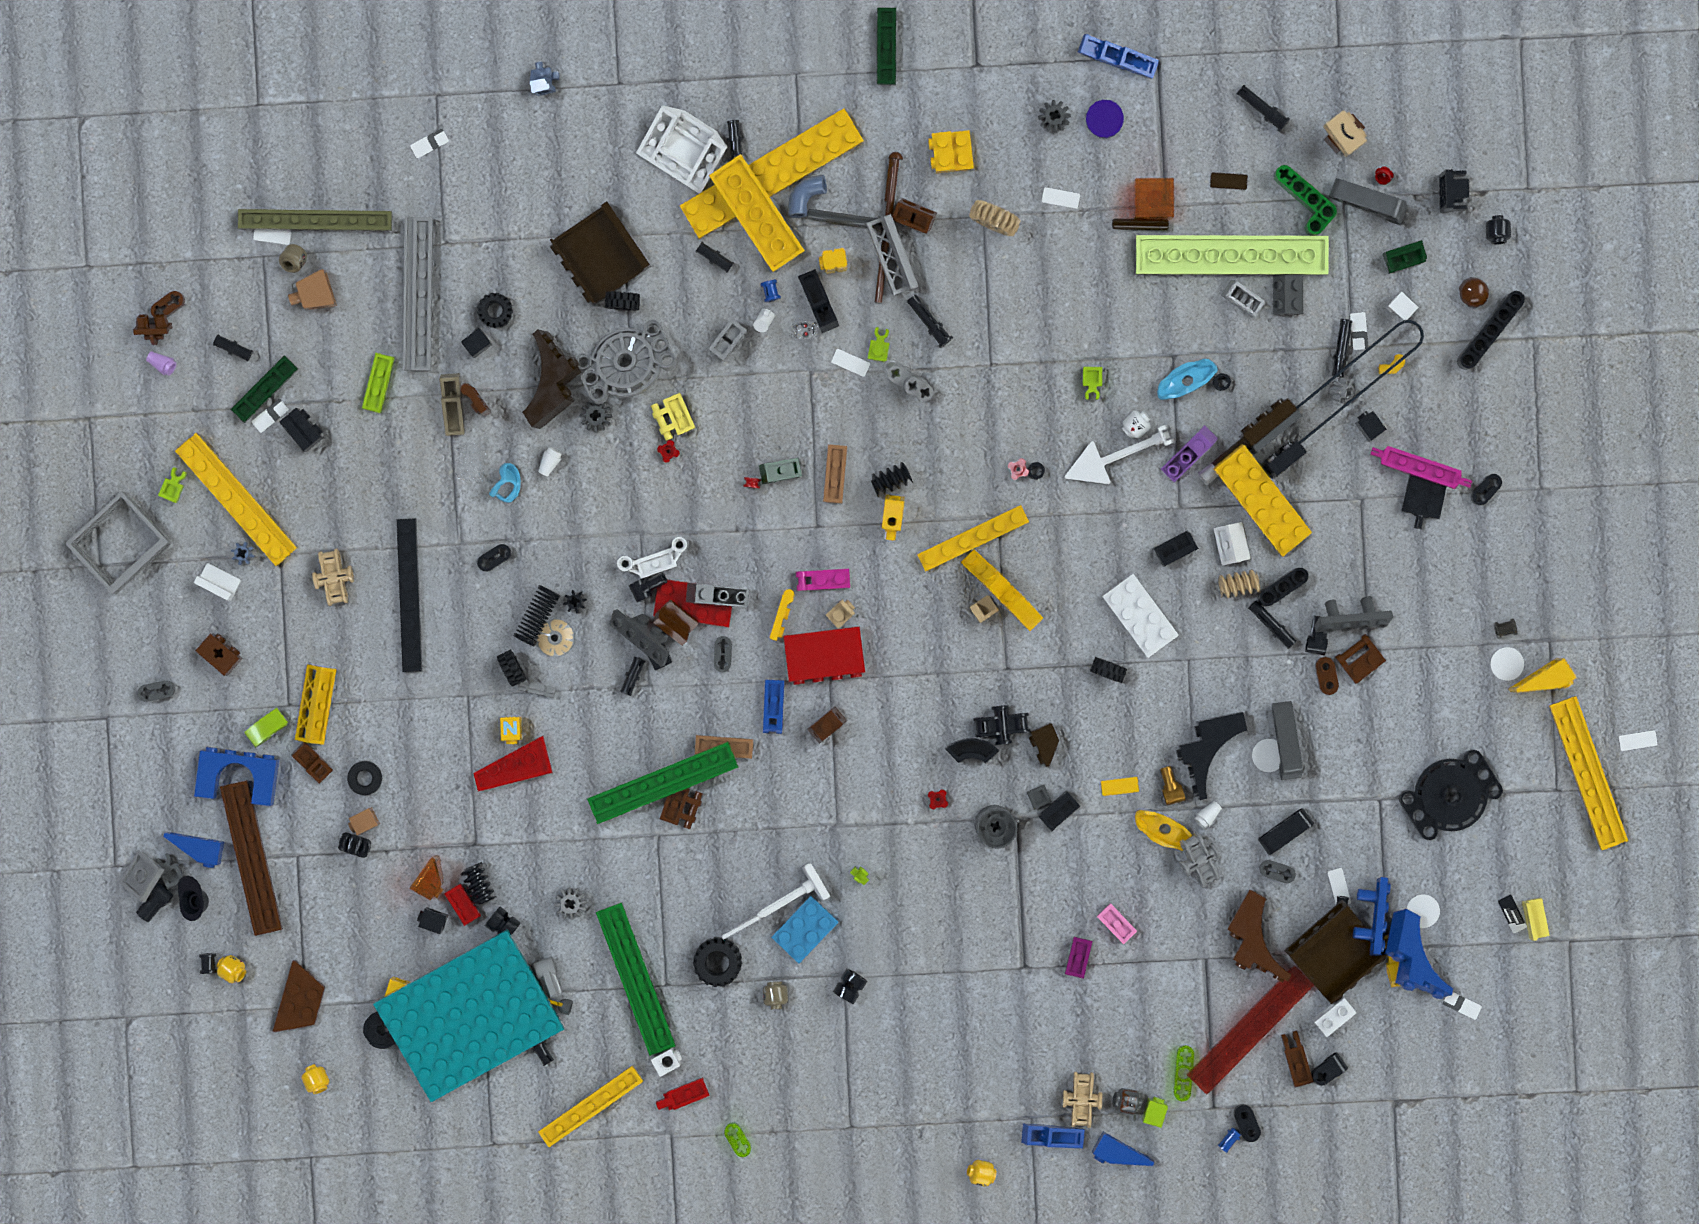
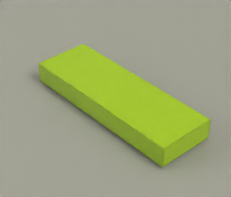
M375 353L362 409L377 413L382 412L395 360L394 357Z

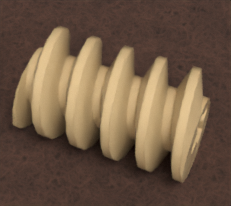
M1252 569L1249 570L1248 575L1245 571H1242L1241 577L1237 572L1234 573L1233 578L1230 574H1227L1226 580L1223 575H1219L1218 584L1221 598L1223 594L1230 598L1231 592L1237 597L1238 591L1245 596L1247 589L1252 594L1253 588L1260 593L1259 578L1257 572L1255 574Z

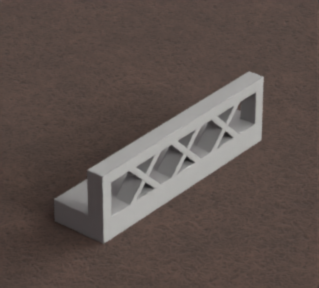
M891 214L866 223L892 295L918 287ZM881 222L884 229L881 236L874 233L872 225ZM882 240L890 245L888 254L880 249ZM889 258L896 261L897 267L895 272L887 267ZM896 276L903 280L905 287L898 290L895 289L893 282Z

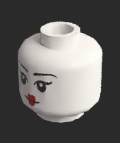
M1132 411L1123 420L1124 427L1122 429L1131 439H1140L1150 430L1149 420L1151 418L1144 411L1141 413L1139 411Z

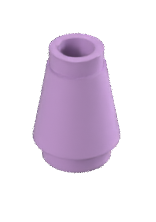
M153 351L146 358V361L163 375H171L176 368V362L173 358L154 353Z

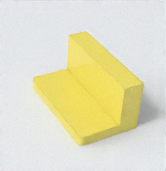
M1542 898L1522 901L1529 939L1536 941L1538 940L1537 938L1550 936Z

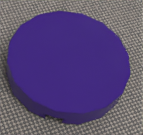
M1100 100L1089 107L1085 122L1088 130L1096 137L1110 138L1120 131L1124 123V115L1117 103L1111 100Z

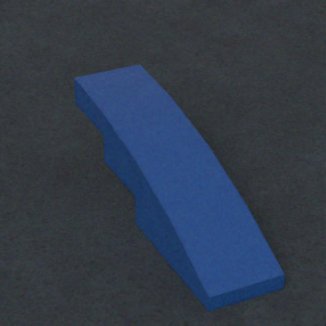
M1088 34L1083 35L1078 53L1151 79L1154 78L1159 60L1128 47H1121L1106 40L1102 41Z

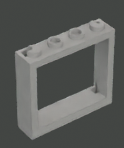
M122 491L112 495L110 498L111 502L106 506L102 505L96 511L97 515L92 519L88 518L82 523L83 527L78 532L74 531L71 533V536L68 538L69 540L65 543L111 594L119 593L172 543L126 492ZM125 501L160 540L113 583L78 544Z

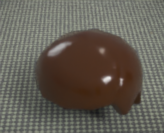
M1470 277L1465 279L1459 286L1460 299L1468 307L1477 308L1487 302L1489 289L1483 280Z

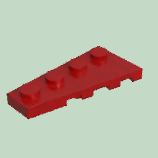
M544 735L474 772L473 775L478 792L553 773Z

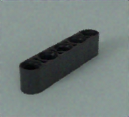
M1513 291L1505 296L1458 356L1457 364L1461 369L1468 370L1473 368L1523 306L1525 296L1522 292ZM1512 295L1518 297V305H1514L1511 303L1510 299ZM1500 310L1506 312V320H1501L1499 318ZM1489 325L1495 328L1494 335L1487 333ZM1477 340L1483 343L1481 351L1475 348ZM1464 356L1471 358L1469 366L1463 363Z

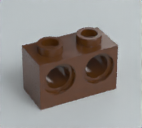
M902 198L898 201L892 218L896 222L927 234L933 226L937 212Z

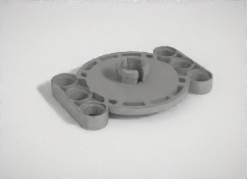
M656 320L647 321L643 331L633 328L613 331L603 337L596 345L592 356L581 353L575 358L578 363L582 359L589 360L587 366H578L581 370L579 375L589 397L595 404L606 402L608 394L620 398L639 395L656 382L661 368L665 371H670L677 365V359L661 325ZM650 326H658V330L655 333H648ZM664 341V348L660 350L655 348L657 342ZM624 357L627 360H632L628 367H622ZM666 357L673 359L670 365L663 364V360ZM652 374H654L653 378L648 383H646L651 378ZM589 375H596L594 382H586ZM641 386H644L641 389L633 392V390L638 389ZM596 391H603V396L601 398H594V393ZM617 391H628V393H617Z

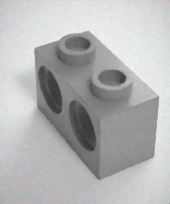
M731 319L708 349L725 362L748 331Z

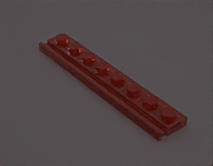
M1295 965L1287 971L1292 974L1289 981L1284 980L1283 983L1277 981L1186 1074L1206 1095L1314 986Z

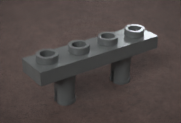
M1371 596L1363 597L1360 600L1364 613L1340 615L1336 600H1328L1325 602L1328 616L1320 617L1314 627L1316 632L1330 633L1335 630L1345 632L1359 628V630H1365L1369 627L1384 628L1393 619L1392 610L1376 612Z

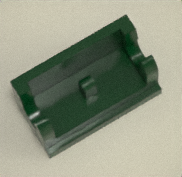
M1422 240L1383 253L1389 274L1424 263L1427 259Z

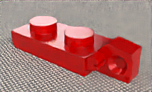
M702 1077L667 1091L663 1094V1099L656 1101V1106L658 1110L667 1106L669 1110H675L706 1098L710 1094Z

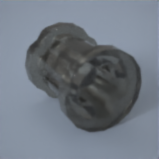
M1514 618L1508 622H1494L1495 634L1498 639H1501L1502 636L1510 634L1515 636L1518 634Z

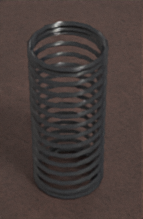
M538 585V589L548 595L536 591V593L548 600L534 594L536 598L543 602L534 598L532 600L543 607L532 602L530 604L542 611L530 606L528 608L538 614L526 610V612L538 619L524 614V616L537 623L522 618L533 625L530 626L520 621L521 624L533 631L518 625L519 628L532 635L518 629L516 631L528 638L517 633L513 635L515 638L533 647L537 643L535 639H539L537 635H541L538 631H543L540 627L544 628L543 624L547 623L545 620H549L547 616H551L548 612H553L550 608H555L552 604H557L554 600L558 601L561 597L559 594L541 585Z

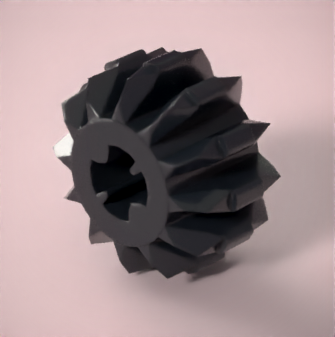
M345 832L339 840L338 849L365 858L370 852L372 842L369 839Z

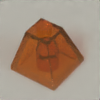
M439 855L431 857L409 888L429 900H432L434 897L438 898L444 890L441 888L444 884Z

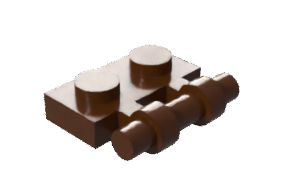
M687 788L667 796L660 820L678 825L681 818L685 820L683 827L691 829L692 824L695 823L697 818L695 815L698 806L700 807L702 804L701 798L703 793L696 791L692 798L688 796L690 789ZM686 802L691 804L688 814L683 813Z

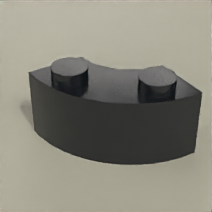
M978 738L960 739L945 748L958 763L964 759L975 758L980 759L986 764L1000 751L993 744Z

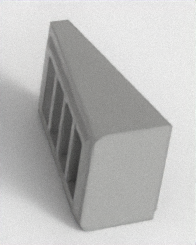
M1231 280L1221 294L1223 298L1252 317L1257 316L1266 302L1236 280ZM1235 288H1237V290L1235 291V293H1234L1233 296H1232V295H1231L1232 292L1234 291ZM1241 291H1242V292H1243V295L1241 296V298H1240L1239 301H1238L1237 298H1238V296L1240 295V293H1241ZM1249 296L1250 299L1248 300V302L1246 303V305H1244V304H1243L1244 301H1245L1246 298ZM1254 300L1257 301L1256 304L1254 305L1253 309L1251 310V309H1250L1251 304L1253 303Z

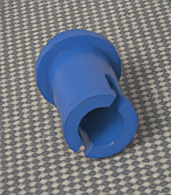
M1233 1127L1231 1130H1227V1135L1218 1144L1226 1153H1228L1237 1140H1240L1241 1133Z

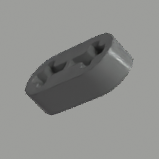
M720 636L716 639L714 645V667L719 672H726L731 667L732 641L726 636ZM722 639L729 643V647H725V653H721V647L718 646V642H722ZM721 655H725L724 660L728 662V666H724V669L717 665V662L721 661Z
M170 681L145 684L138 689L137 695L144 702L169 698L174 694L175 686ZM164 684L170 687L167 695L165 692H158V689L164 688ZM145 688H147V690L149 691L154 690L155 692L154 694H150L148 699L147 696H143L142 692H145Z
M1265 860L1259 866V871L1263 876L1276 881L1291 883L1296 877L1295 870L1292 867L1278 862ZM1268 864H1271V867L1273 869H1276V872L1274 873L1269 871V873L1266 874V871L1263 869V867L1268 866ZM1289 869V873L1292 876L1284 880V876L1279 874V870L1286 872Z

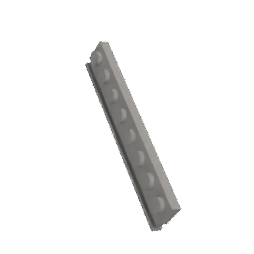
M404 217L403 371H431L433 217Z

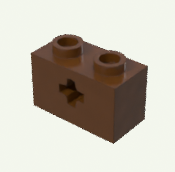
M210 633L195 651L223 676H228L243 658L239 656L240 651L234 646L229 647L225 643L226 639L219 633L216 635ZM222 649H223L222 654H223L224 656H223V657H218V654H219V653L217 652V650H222Z

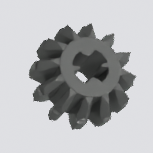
M1052 100V106L1046 102L1044 104L1046 109L1040 108L1039 110L1044 115H1039L1038 120H1045L1040 126L1048 125L1046 128L1047 132L1050 131L1051 127L1054 133H1057V127L1063 131L1065 129L1063 124L1069 125L1070 123L1066 118H1070L1071 114L1065 113L1069 108L1066 106L1062 109V101L1059 102L1058 106H1056L1055 100ZM1054 112H1055V113L1058 114L1057 117H1059L1060 119H1057V118H1056V119L1053 121V120H1051V117H1052V116H1049V115H1050V114L1053 115Z
M588 401V409L582 406L581 409L586 414H580L579 416L586 418L581 422L582 425L589 423L586 428L587 430H590L594 425V432H598V426L604 431L603 423L611 424L606 418H612L613 415L606 414L611 408L606 407L603 409L606 404L605 402L600 404V406L595 403L592 406V403ZM595 411H598V414H601V417H598L597 421H594V418H591V414H595Z

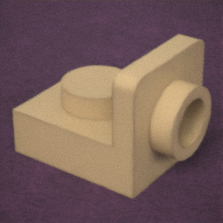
M841 600L826 616L839 629L855 614L853 611L855 607L849 600L846 602Z

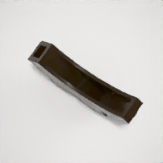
M537 329L533 336L541 356V377L532 401L522 413L531 427L541 429L574 402L570 389L565 385L578 376L581 370L578 367V361L574 357L564 355L562 350L554 344V338L548 331Z

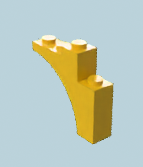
M975 549L961 561V564L1029 631L1043 619L1027 599Z

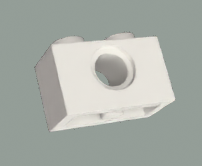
M1342 996L1339 1001L1330 1004L1315 1016L1312 1021L1328 1037L1354 1016L1356 1011Z

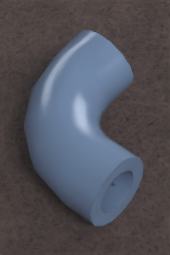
M824 175L803 179L794 187L789 197V217H806L809 199L812 196L827 193V183Z

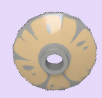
M561 619L546 621L547 623L543 624L545 627H540L543 631H538L541 633V635H537L539 637L537 639L539 648L543 653L552 657L565 655L574 644L575 635L573 629L567 622ZM554 634L558 635L556 642L551 639Z

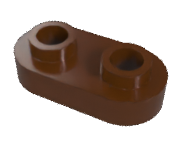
M1321 657L1315 663L1319 689L1326 695H1332L1339 688L1335 663L1329 657ZM1324 663H1327L1329 665V668L1327 670H1323L1322 665ZM1327 682H1331L1333 684L1331 689H1328L1326 687Z

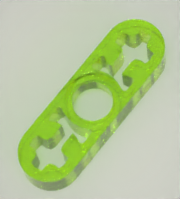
M1188 1045L1180 1046L1176 1052L1173 1094L1181 1102L1187 1101L1190 1098L1192 1090L1195 1054ZM1184 1049L1191 1053L1186 1058V1062L1190 1063V1066L1186 1064L1179 1065V1062L1183 1063L1184 1060L1183 1056L1180 1055L1181 1052H1184ZM1181 1068L1189 1070L1187 1078L1179 1077L1178 1072ZM1177 1081L1189 1082L1188 1085L1184 1084V1090L1187 1091V1094H1184L1183 1097H1180V1094L1177 1093V1091L1181 1090V1083L1177 1084Z

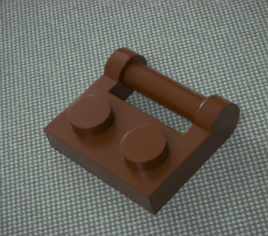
M465 383L460 387L461 393L472 400L470 405L476 413L484 416L491 413V410L473 386Z
M1366 634L1362 635L1361 639L1344 653L1335 656L1337 662L1355 684L1386 662V659ZM1365 645L1369 648L1349 665L1346 663L1348 658Z

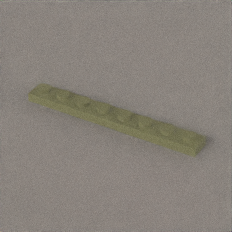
M238 209V229L392 231V211Z

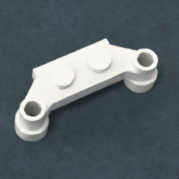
M677 537L672 541L671 548L635 561L628 556H622L618 559L617 566L621 571H630L640 575L641 579L677 567L676 562L682 552L687 549V541L682 537ZM682 541L683 547L677 548V543ZM625 560L629 562V566L626 568L622 565Z

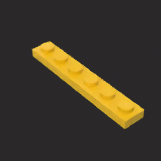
M1020 505L917 555L926 572L1029 523V520Z
M632 1065L540 1129L538 1133L547 1146L551 1147L644 1080Z

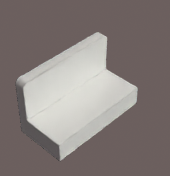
M1242 522L1213 528L1222 566L1250 559Z
M207 563L201 576H197L194 583L231 601L241 580Z

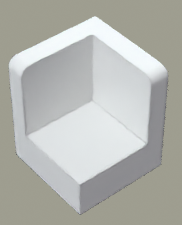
M1400 292L1388 304L1386 309L1391 313L1394 311L1402 320H1407L1418 309V306L1403 292Z

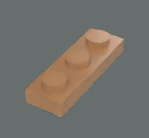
M828 444L823 502L841 504L843 502L847 446Z
M696 735L695 754L729 742L736 758L752 759L754 739Z

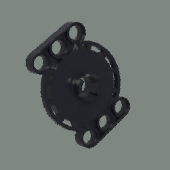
M1470 749L1465 752L1463 761L1448 758L1429 765L1419 776L1415 786V793L1410 790L1401 792L1399 802L1420 836L1426 840H1433L1438 834V829L1443 831H1459L1472 826L1484 813L1487 799L1500 798L1503 788L1482 754L1477 750ZM1470 753H1476L1478 756V760L1474 764L1468 761ZM1444 762H1456L1455 765L1444 766ZM1439 764V767H1438V768H1436V769H1434L1433 771L1429 772V770H1430L1432 767H1434V766H1436V765ZM1481 769L1488 771V777L1485 780H1481L1478 777V772ZM1426 774V778L1424 779L1422 786H1419L1422 778ZM1492 785H1496L1499 789L1498 794L1495 796H1491L1488 792L1489 787ZM1447 788H1454L1457 791V798L1453 802L1445 800ZM1407 793L1413 796V801L1409 805L1403 802V796ZM1483 804L1480 812L1476 816L1475 812L1477 811L1479 805ZM1416 810L1423 812V818L1419 821L1413 818V813ZM1471 817L1473 818L1471 822L1463 826L1462 822L1467 821ZM1447 824L1458 825L1457 828H1446ZM1427 826H1431L1434 830L1433 835L1430 837H1426L1423 833L1424 828Z

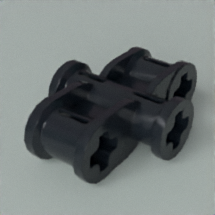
M1009 705L991 707L994 710L993 717L973 718L974 722H976L977 731L975 737L996 735L997 741L995 745L1011 744V733L1031 732L1030 728H1028L1027 720L1029 713L1008 715L1007 709Z

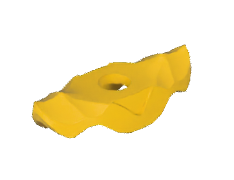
M1137 810L1135 813V822L1138 829L1145 833L1153 842L1161 846L1183 851L1180 841H1185L1193 836L1183 825L1165 815L1146 810ZM1162 824H1167L1171 830L1168 833H1162L1159 827Z

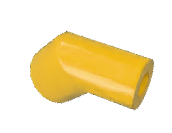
M1395 355L1391 364H1379V374L1385 372L1403 355ZM1405 359L1387 374H1396L1405 365Z

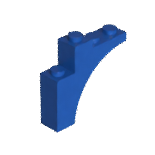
M1408 909L1393 912L1385 954L1392 957L1394 961L1399 962L1395 983L1403 986V989L1413 991L1417 988L1421 991H1426L1436 999L1451 996L1453 988L1436 974L1424 952L1420 935L1421 916Z

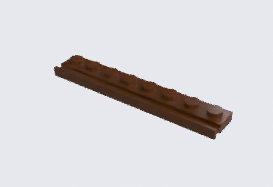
M246 780L220 786L254 936L282 930L283 927L254 804H251L252 794L249 782Z

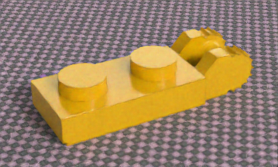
M791 589L783 592L784 594L782 595L771 631V640L777 641L778 638L783 636L785 627H782L784 619H788L790 609L787 606L793 602L795 595Z

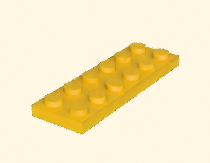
M741 154L709 175L772 272L805 251Z
M1240 445L1213 468L1280 556H1285L1312 533L1245 445Z

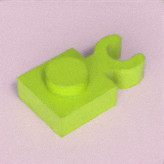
M876 327L874 334L877 339L870 341L867 359L885 362L890 343L884 342V340L889 335V329H886L885 335L881 336L878 334L879 327Z
M1083 367V386H1088V390L1085 392L1086 400L1089 399V393L1091 392L1095 393L1096 400L1100 397L1097 387H1102V367Z
M173 467L171 470V480L165 478L158 496L174 503L178 502L184 488L180 481L184 480L187 472L183 471L182 475L178 477L176 475L178 468Z

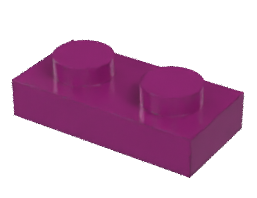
M1073 936L1065 970L1066 975L1084 979L1092 940Z

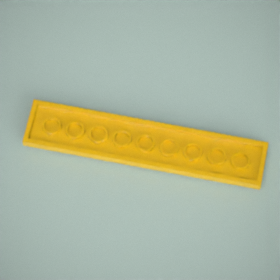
M845 108L750 163L749 167L768 196L772 197L860 145L864 140ZM715 185L679 205L699 239L736 218Z

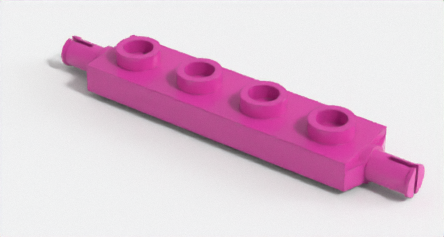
M1387 446L1384 451L1373 447L1370 454L1381 458V465L1452 489H1456L1459 484L1470 488L1472 480L1462 477L1461 470L1390 446Z

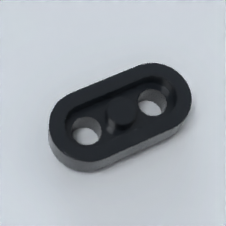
M1246 1104L1238 1105L1234 1110V1118L1240 1133L1246 1141L1255 1142L1259 1139L1261 1130L1253 1110ZM1247 1112V1117L1242 1118L1241 1113ZM1250 1129H1253L1255 1131L1254 1135L1252 1136L1248 1135V1131Z

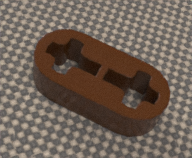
M178 291L168 293L152 305V316L156 315L157 307L163 308L167 306L163 313L168 318L184 305V295ZM173 296L180 297L178 299L179 304L172 303L169 305L173 301Z

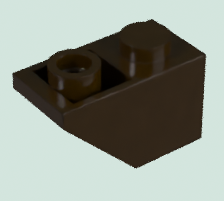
M1051 722L1030 732L1031 736L1028 737L1032 747L1036 746L1039 754H1036L1040 765L1044 764L1045 767L1050 766L1060 741Z

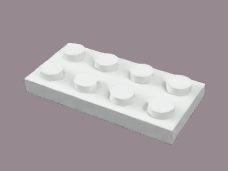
M1134 574L1102 596L1147 658L1179 636Z

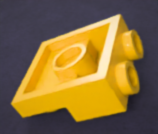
M970 130L932 133V138H928L929 150H933L934 157H930L931 169H935L936 173L974 169Z

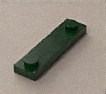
M877 8V85H896V8Z
M284 355L231 410L246 423L299 368Z

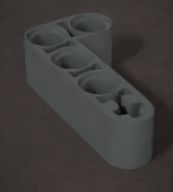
M1338 178L1335 179L1329 194V198L1383 216L1387 221L1397 225L1402 224L1408 208L1407 203L1400 198Z
M1292 701L1272 703V714L1280 757L1279 771L1281 780L1301 778L1303 765Z

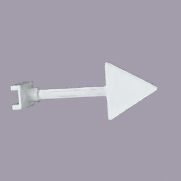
M1168 425L1159 427V432L1153 434L1151 438L1103 458L1100 457L1094 441H1091L1067 472L1065 478L1110 484L1111 481L1104 467L1106 464L1154 444L1157 446L1164 443L1165 446L1175 443L1173 439L1167 440L1170 438L1168 431L1164 432V430L1169 429Z
M808 863L802 867L808 880L802 883L801 887L721 936L722 939L760 920V918L766 917L804 893L808 894L815 890L820 900L829 898L830 895L812 864Z

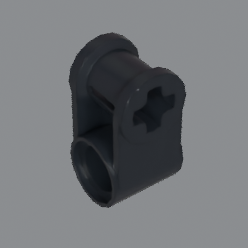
M1335 1052L1311 1071L1313 1082L1320 1086L1327 1085L1330 1081L1343 1074L1348 1069V1066L1340 1055ZM1319 1072L1324 1073L1322 1081L1317 1079Z

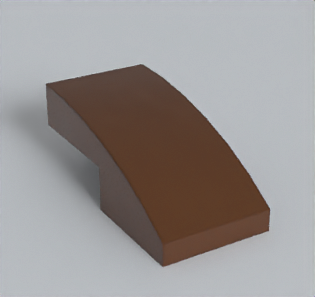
M303 742L291 754L319 784L333 771L327 762L306 742Z

